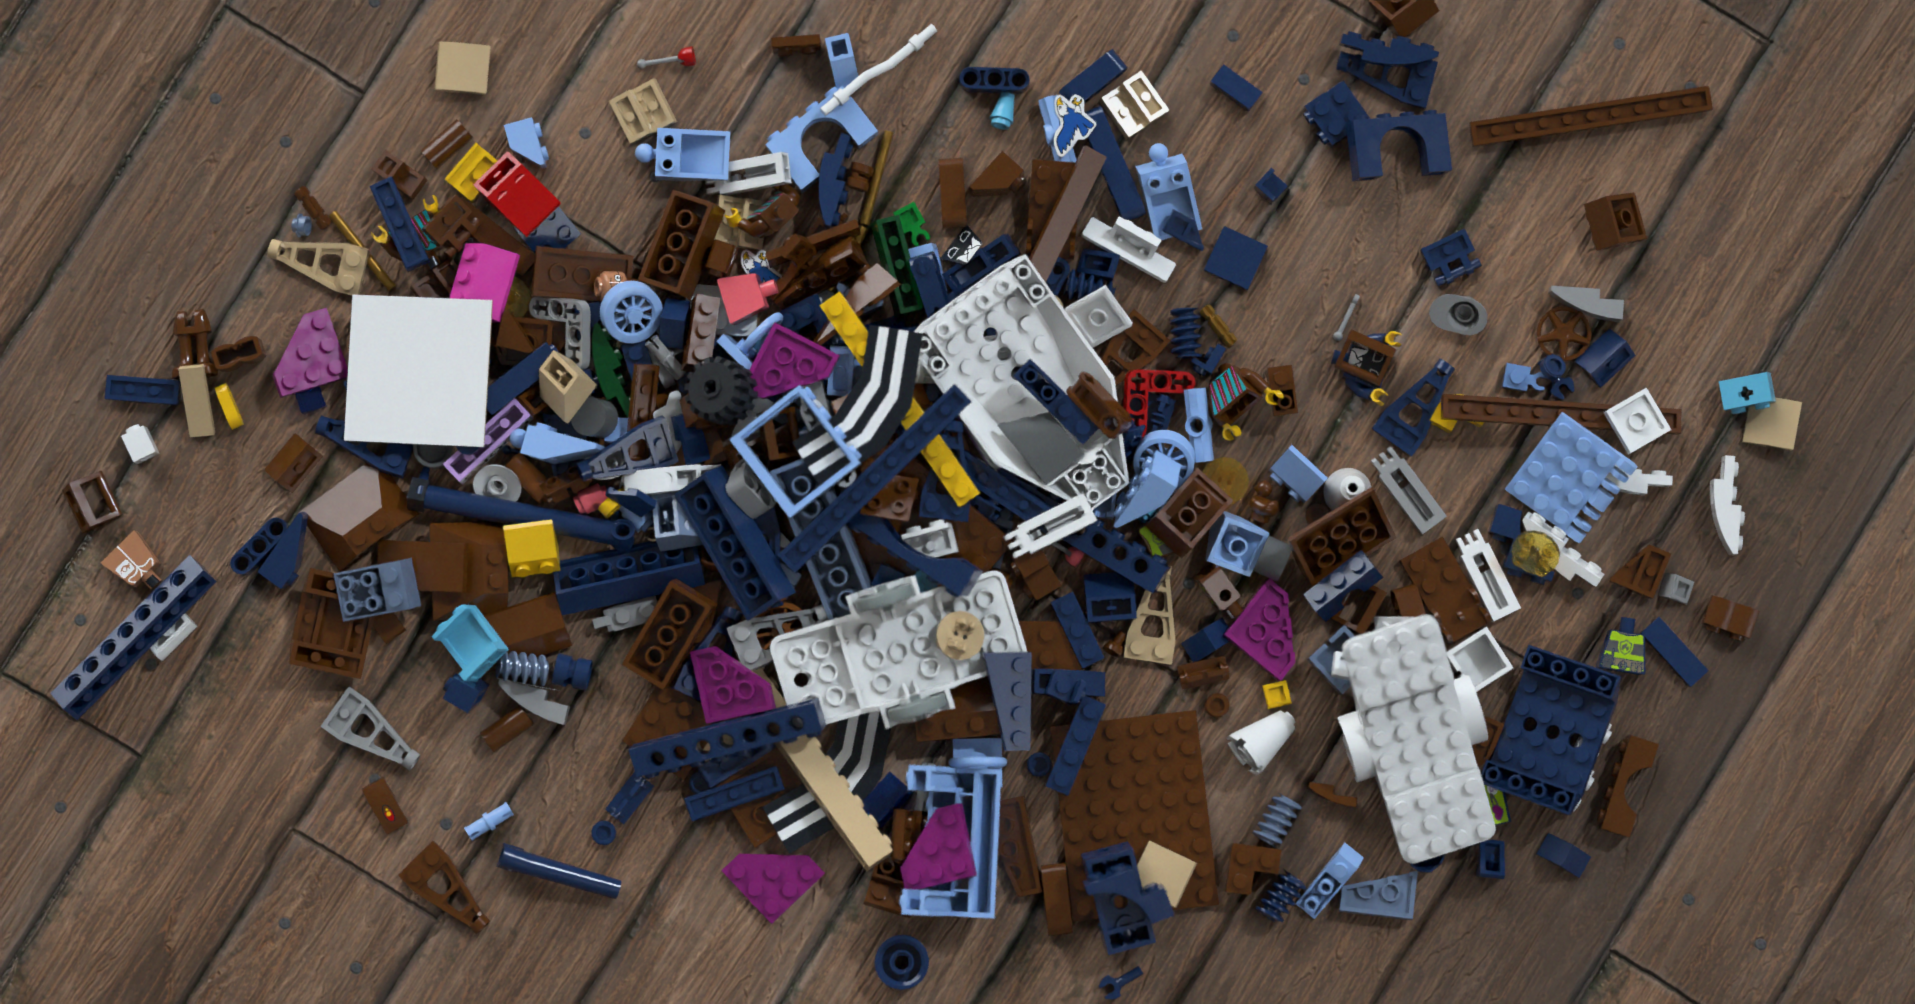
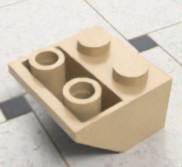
M553 350L539 369L540 397L568 424L597 384L573 360Z

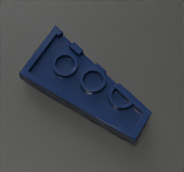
M982 652L983 661H985L988 682L992 690V700L998 716L997 722L1003 748L1006 751L1030 750L1032 652Z

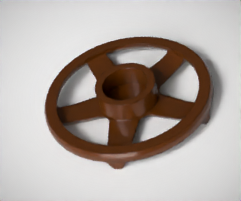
M1556 307L1549 310L1539 321L1537 340L1540 348L1546 355H1551L1552 353L1546 349L1543 343L1557 341L1559 343V357L1563 361H1569L1582 355L1588 348L1591 340V327L1582 312L1571 307ZM1568 311L1575 315L1567 323H1563L1555 312ZM1549 317L1555 330L1541 336L1542 325ZM1580 319L1586 327V338L1574 332V328ZM1569 342L1584 345L1576 354L1567 356Z

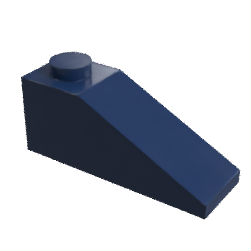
M305 511L298 513L258 570L259 574L280 589L287 588V586L292 587L299 577L297 572L301 568L308 514Z

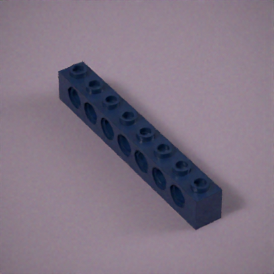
M1000 468V473L1034 496L1040 497L1043 502L1052 508L1063 503L1061 502L1063 498L1051 492L1048 494L1041 490L1042 487L1030 481L1027 482L1005 468ZM1096 518L1097 522L1085 527V532L1082 535L1073 533L1062 539L1151 593L1157 592L1171 568L1166 565L1167 560L1158 554L1151 556L1145 552V546L1136 541L1131 544L1124 539L1125 535L1116 529L1109 531L1103 527L1105 523ZM1097 534H1102L1106 538V544L1102 548L1095 544ZM1119 546L1124 547L1127 551V556L1124 560L1116 557L1115 552ZM1139 559H1144L1148 564V568L1144 573L1138 571L1136 567Z
M189 555L50 694L63 710L78 720L217 581L203 565Z
M814 698L636 743L628 750L636 777L645 776V779L658 776L660 771L667 770L668 773L681 770L684 765L690 764L691 767L703 765L705 760L712 758L714 761H720L728 758V754L737 752L738 756L750 753L751 748L760 746V749L764 750L775 746V742L783 741L784 744L797 741V737L806 735L807 738H812L820 735L827 725L819 698ZM792 718H800L803 722V727L795 726ZM769 723L777 724L780 732H772L769 728ZM746 729L754 730L756 739L749 738L746 734ZM723 735L731 736L733 744H726L723 740ZM700 741L708 742L710 750H703L700 746ZM677 747L685 748L687 756L679 755ZM654 752L661 753L664 757V762H658L654 758Z

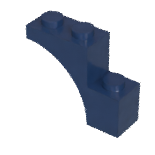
M1502 504L1496 505L1488 533L1492 534V539L1506 543L1507 539L1511 540L1502 568L1508 570V575L1521 578L1522 575L1531 577L1530 581L1539 585H1544L1545 582H1552L1555 572L1537 563L1528 553L1523 543L1520 531L1522 511Z
M1115 865L1110 868V872L1101 874V872L1093 873L1087 876L1088 880L1083 881L1088 895L1108 892L1130 898L1144 910L1151 924L1175 916L1166 889L1162 883H1150L1143 887L1144 890L1140 891L1132 868L1129 865Z

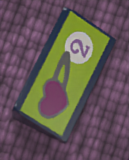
M1484 785L1495 826L1511 822L1505 792Z

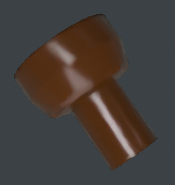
M1118 631L1113 641L1109 640L1105 643L1104 651L1120 658L1123 651L1121 645L1126 638V634Z

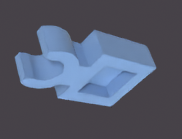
M1506 363L1502 388L1526 392L1529 385L1535 391H1543L1545 387L1538 386L1536 379L1546 377L1542 372L1531 375V367Z

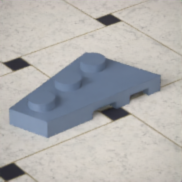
M1418 871L1342 886L1339 912L1413 920Z

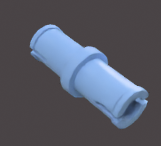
M505 802L490 813H483L482 818L464 827V829L473 841L488 830H495L496 825L514 816V814Z

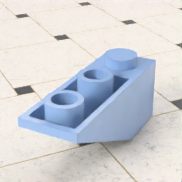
M1344 843L1295 904L1315 919L1358 869L1364 857Z

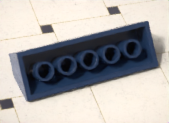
M722 465L703 473L674 495L747 621L781 603L796 593L754 519L746 515L727 494L726 484L729 476Z
M649 541L635 544L627 551L612 549L561 560L560 571L553 572L556 596L562 615L573 614L663 594L669 582L674 579L680 580L691 588L706 585L703 567L700 563L698 546L660 552L657 541Z

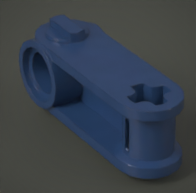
M934 251L909 258L910 268L916 280L928 318L935 314L938 308L940 310L950 303Z

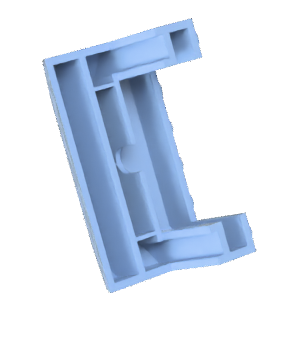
M909 765V770L906 774L908 790L929 791V797L926 800L928 820L925 826L937 808L957 803L962 804L977 876L924 890L903 889L900 897L901 914L994 918L1001 770Z

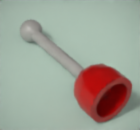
M693 46L682 48L678 55L674 57L648 61L640 59L637 62V66L640 69H644L648 65L678 61L683 66L696 65Z

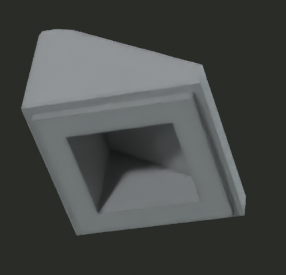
M1665 573L1659 596L1687 605L1694 581L1677 574Z

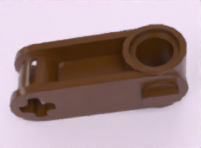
M1081 372L1076 383L1067 388V395L1109 439H1116L1120 434L1130 429L1132 424L1130 414L1091 374ZM1113 418L1117 421V427L1114 425Z

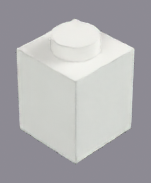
M134 425L126 429V434L121 436L133 462L136 464L160 454L148 428L145 426Z

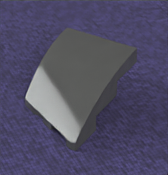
M1050 412L997 425L1045 484H1048L1084 454Z

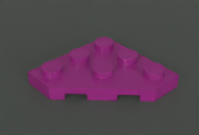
M327 308L302 316L272 375L280 398L348 378V367Z
M774 322L750 368L753 374L750 378L756 379L757 386L753 390L758 392L759 398L766 399L794 390L799 385L803 387L828 379L840 356Z
M1268 578L1223 636L1276 680L1281 681L1296 662L1292 644L1291 618H1289L1288 593Z
M714 646L690 652L706 724L776 708L771 684L718 647Z
M961 803L937 808L901 867L905 889L922 890L977 876Z
M738 854L721 870L771 924L825 874L809 855Z

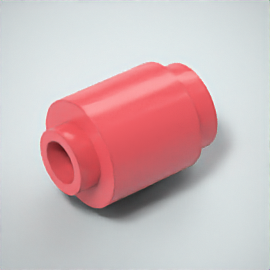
M596 483L577 492L578 495L574 496L573 500L580 514H589L598 510L599 506L608 498L605 496L607 490L605 485L600 487L599 483Z

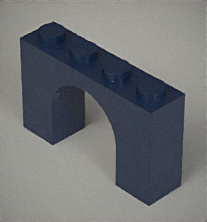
M1437 110L1423 111V115H1414V112H1403L1399 114V117H1391L1390 113L1376 115L1377 118L1368 119V115L1353 117V120L1346 124L1352 181L1376 180L1383 176L1380 144L1383 136L1392 130L1405 132L1415 141L1419 151L1422 176L1444 175L1452 171L1446 114H1437Z

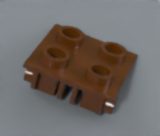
M896 475L861 509L860 514L909 522L913 502L917 499L918 495L917 486L919 479Z

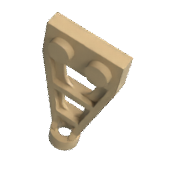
M272 239L268 247L267 257L289 265L334 291L348 295H360L370 249L349 243L282 242ZM284 247L285 252L281 255L282 248ZM299 250L315 252L312 267L297 261ZM337 254L341 257L338 275L331 276L322 271L320 262L323 255Z
M1170 566V570L1157 590L1164 594V609L1156 611L1148 608L1151 592L1145 589L1136 611L1137 619L1132 620L1127 632L1123 658L1172 665L1176 641L1170 587L1172 566ZM1155 615L1161 618L1163 622V635L1161 637H1149L1141 633V627L1146 617Z

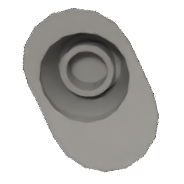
M1455 294L1439 296L1432 302L1429 310L1431 321L1437 327L1463 335L1478 334L1487 324L1488 315L1486 309L1481 303L1469 296Z

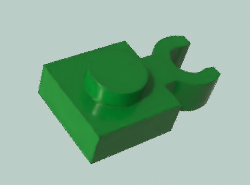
M914 201L893 212L894 216H900L904 235L909 232L912 233L911 240L915 247L919 246L916 241L919 235H923L927 242L930 241L928 232L920 227L926 224Z

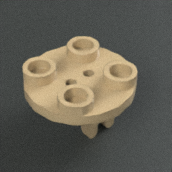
M957 611L948 613L937 626L936 646L951 659H969L977 654L983 645L985 636L983 626L978 618L969 612Z

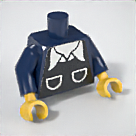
M1390 331L1388 334L1373 333L1367 335L1386 345L1401 346V343L1394 342L1395 336L1402 335L1396 331ZM1351 344L1343 361L1379 375L1386 358ZM1334 350L1331 364H1336L1341 351ZM1343 371L1342 378L1345 379L1346 385L1357 397L1374 401L1380 406L1384 405L1382 401L1378 400L1381 395L1388 396V393L1381 389L1382 381L1380 386H1377Z

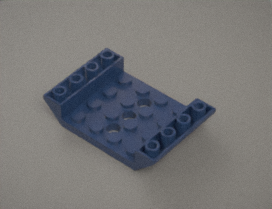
M1528 645L1520 667L1524 670L1492 759L1491 761L1486 759L1481 773L1482 780L1486 786L1571 815L1584 795L1617 705L1621 676ZM1531 718L1536 719V729L1526 731L1525 722ZM1553 726L1558 727L1560 730L1559 736L1556 739H1549L1547 735L1549 728ZM1576 734L1581 735L1583 738L1582 744L1579 747H1572L1570 744L1571 737Z

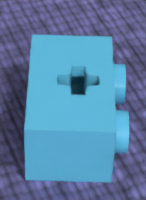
M1769 372L1719 381L1723 408L1726 411L1731 410V414L1746 412V407L1755 406L1756 410L1769 408L1771 402H1776L1771 373ZM1746 388L1753 391V395L1749 396V400L1742 395V393L1746 392Z

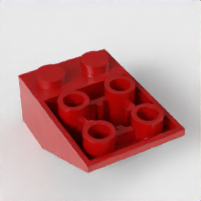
M508 151L473 184L481 196L526 237L561 204Z

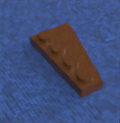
M1024 796L1000 800L998 855L1005 865V870L1018 897L1044 892Z

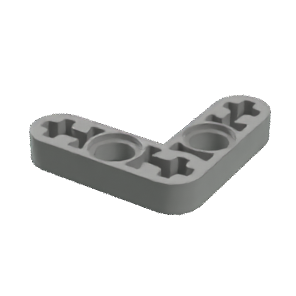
M548 296L531 299L529 311L534 318L566 322L565 356L573 360L582 370L588 368L590 363L591 318L588 303L583 300ZM558 303H560L563 308L561 316L557 312ZM540 305L548 306L547 310L540 309ZM572 309L580 310V314L572 313ZM577 329L581 333L580 342L575 338V331Z

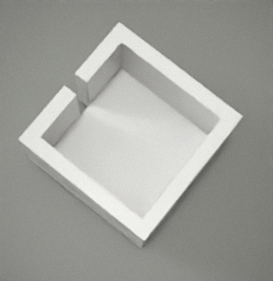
M1487 627L1447 651L1450 667L1454 673L1458 671L1461 673L1458 678L1469 675L1476 692L1513 669V666Z

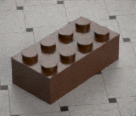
M672 190L638 280L651 288L691 301L726 210L713 202Z
M671 580L622 665L662 690L668 688L716 608L717 603L680 580Z

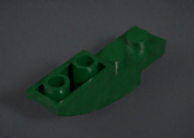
M596 323L593 327L592 351L601 389L607 401L611 402L618 399L628 417L631 395L628 396L624 389L628 385L622 374H616V371L623 368L621 361L625 359L618 347H612L609 340L613 339V337L604 327Z

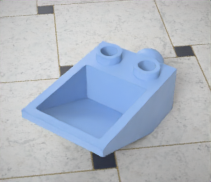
M657 128L656 149H653L649 144H640L635 150V157L642 163L650 162L653 158L656 159V180H728L730 131ZM666 137L674 139L670 145L666 144L664 140ZM665 161H671L672 167L666 169L664 168L663 163Z
M1161 143L1152 145L1149 150V157L1153 162L1138 165L1136 170L1153 234L1161 240L1173 237L1162 231L1173 209L1194 219L1198 230H1202L1190 173L1183 154L1168 157V149L1165 145Z
M538 422L536 427L528 425L527 431L515 429L509 437L510 443L514 447L521 448L520 453L552 464L592 457L605 448L597 443L557 433L556 428Z

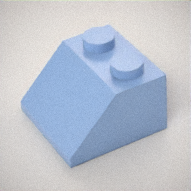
M1293 445L1269 469L1272 473L1270 475L1271 479L1279 486L1284 484L1290 490L1288 494L1296 502L1301 500L1305 503L1328 479Z

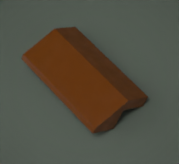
M555 592L483 615L508 647V655L511 651H516L517 655L525 652L527 657L531 653L538 657L539 655H545L572 646ZM496 663L486 673L495 671Z

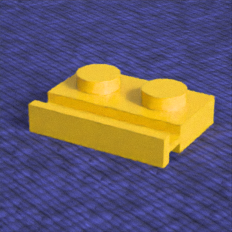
M475 143L447 175L445 180L469 201L473 202L480 194L473 184L498 160L479 144Z

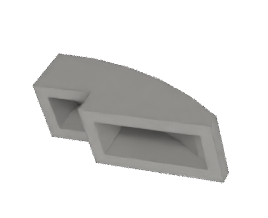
M1551 286L1548 289V294L1560 303L1578 310L1584 315L1606 321L1620 322L1623 320L1624 300L1600 299V289Z
M499 679L498 684L521 706L540 717L566 726L570 706L547 701L549 691Z

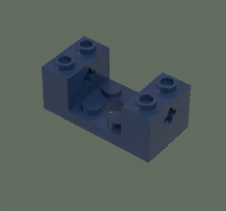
M1128 841L1080 854L1086 878L1093 873L1101 872V874L1110 872V868L1118 864L1129 865L1132 868L1139 890H1143L1134 851ZM1108 892L1093 894L1100 922L1098 927L1103 947L1108 955L1156 943L1152 924L1144 910L1136 902L1126 897V904L1123 907H1116L1113 901L1120 894Z

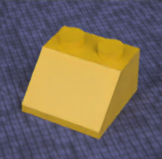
M552 520L503 526L508 563L512 577H526L533 574H550L560 571L559 546Z

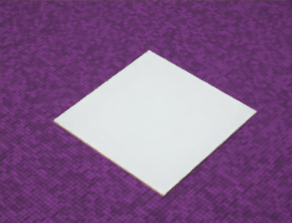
M352 295L344 441L484 447L493 300Z

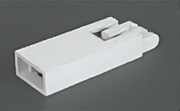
M778 152L729 162L728 180L705 181L706 185L714 184L713 188L706 189V193L732 195L790 184L792 182L788 153ZM745 169V180H741V174L731 176L732 171Z
M1084 493L1018 525L1017 530L1003 537L1005 541L1015 537L1016 541L1008 545L1010 550L1017 546L1020 547L1021 550L1015 551L1012 554L1015 559L1029 551L1033 554L1097 522V519ZM1044 524L1049 534L1034 541L1033 539L1042 536L1040 530L1031 534L1029 531Z
M1476 529L1473 531L1477 539L1476 541H1473L1468 533L1464 535L1468 545L1465 546L1461 538L1456 539V542L1462 553L1460 559L1485 609L1489 612L1491 621L1494 622L1521 607L1489 543H1485L1481 533ZM1483 554L1490 569L1480 573L1478 567L1484 565L1480 558V555Z

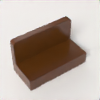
M295 433L268 464L265 472L293 493L321 460L323 455Z

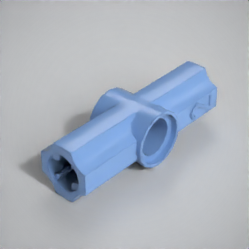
M1058 95L1038 100L1041 116L1044 121L1045 137L1048 146H1051L1054 160L1076 162L1073 147L1065 156L1060 157L1057 155L1054 146V135L1061 125L1060 119L1055 112L1054 104L1055 98Z
M1206 388L1184 390L1187 415L1185 429L1189 434V441L1195 452V463L1213 461L1211 437L1213 422L1209 417ZM1196 419L1201 420L1203 423L1202 431H1198L1195 428Z

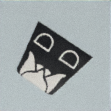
M967 225V227L960 231L940 259L967 264L981 246L982 241Z

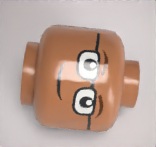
M604 271L595 279V296L599 297L602 302L604 296L612 287L630 280H627L623 272Z

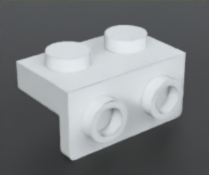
M944 519L931 522L930 527L921 529L920 526L906 529L907 533L901 535L902 540L928 556L938 558L959 552L952 523H944Z

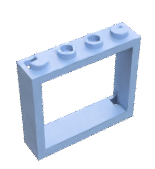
M801 385L797 386L729 439L789 518H793L862 464L858 460L862 456L854 445L848 447L843 439L847 436L838 425L834 428L828 421L832 418L823 406L819 408L813 401L816 399V396L808 386L804 389ZM801 397L849 459L850 463L794 505L746 443L745 439Z

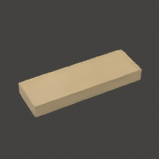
M204 364L180 366L178 370L190 437L214 435L215 427Z

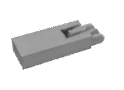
M1390 446L1386 449L1391 456L1390 459L1382 452L1379 454L1383 461L1382 465H1380L1376 458L1372 459L1371 462L1380 473L1378 476L1379 480L1420 535H1423L1447 516L1405 459H1400ZM1398 471H1401L1410 483L1403 489L1398 486V483L1403 480L1397 473Z

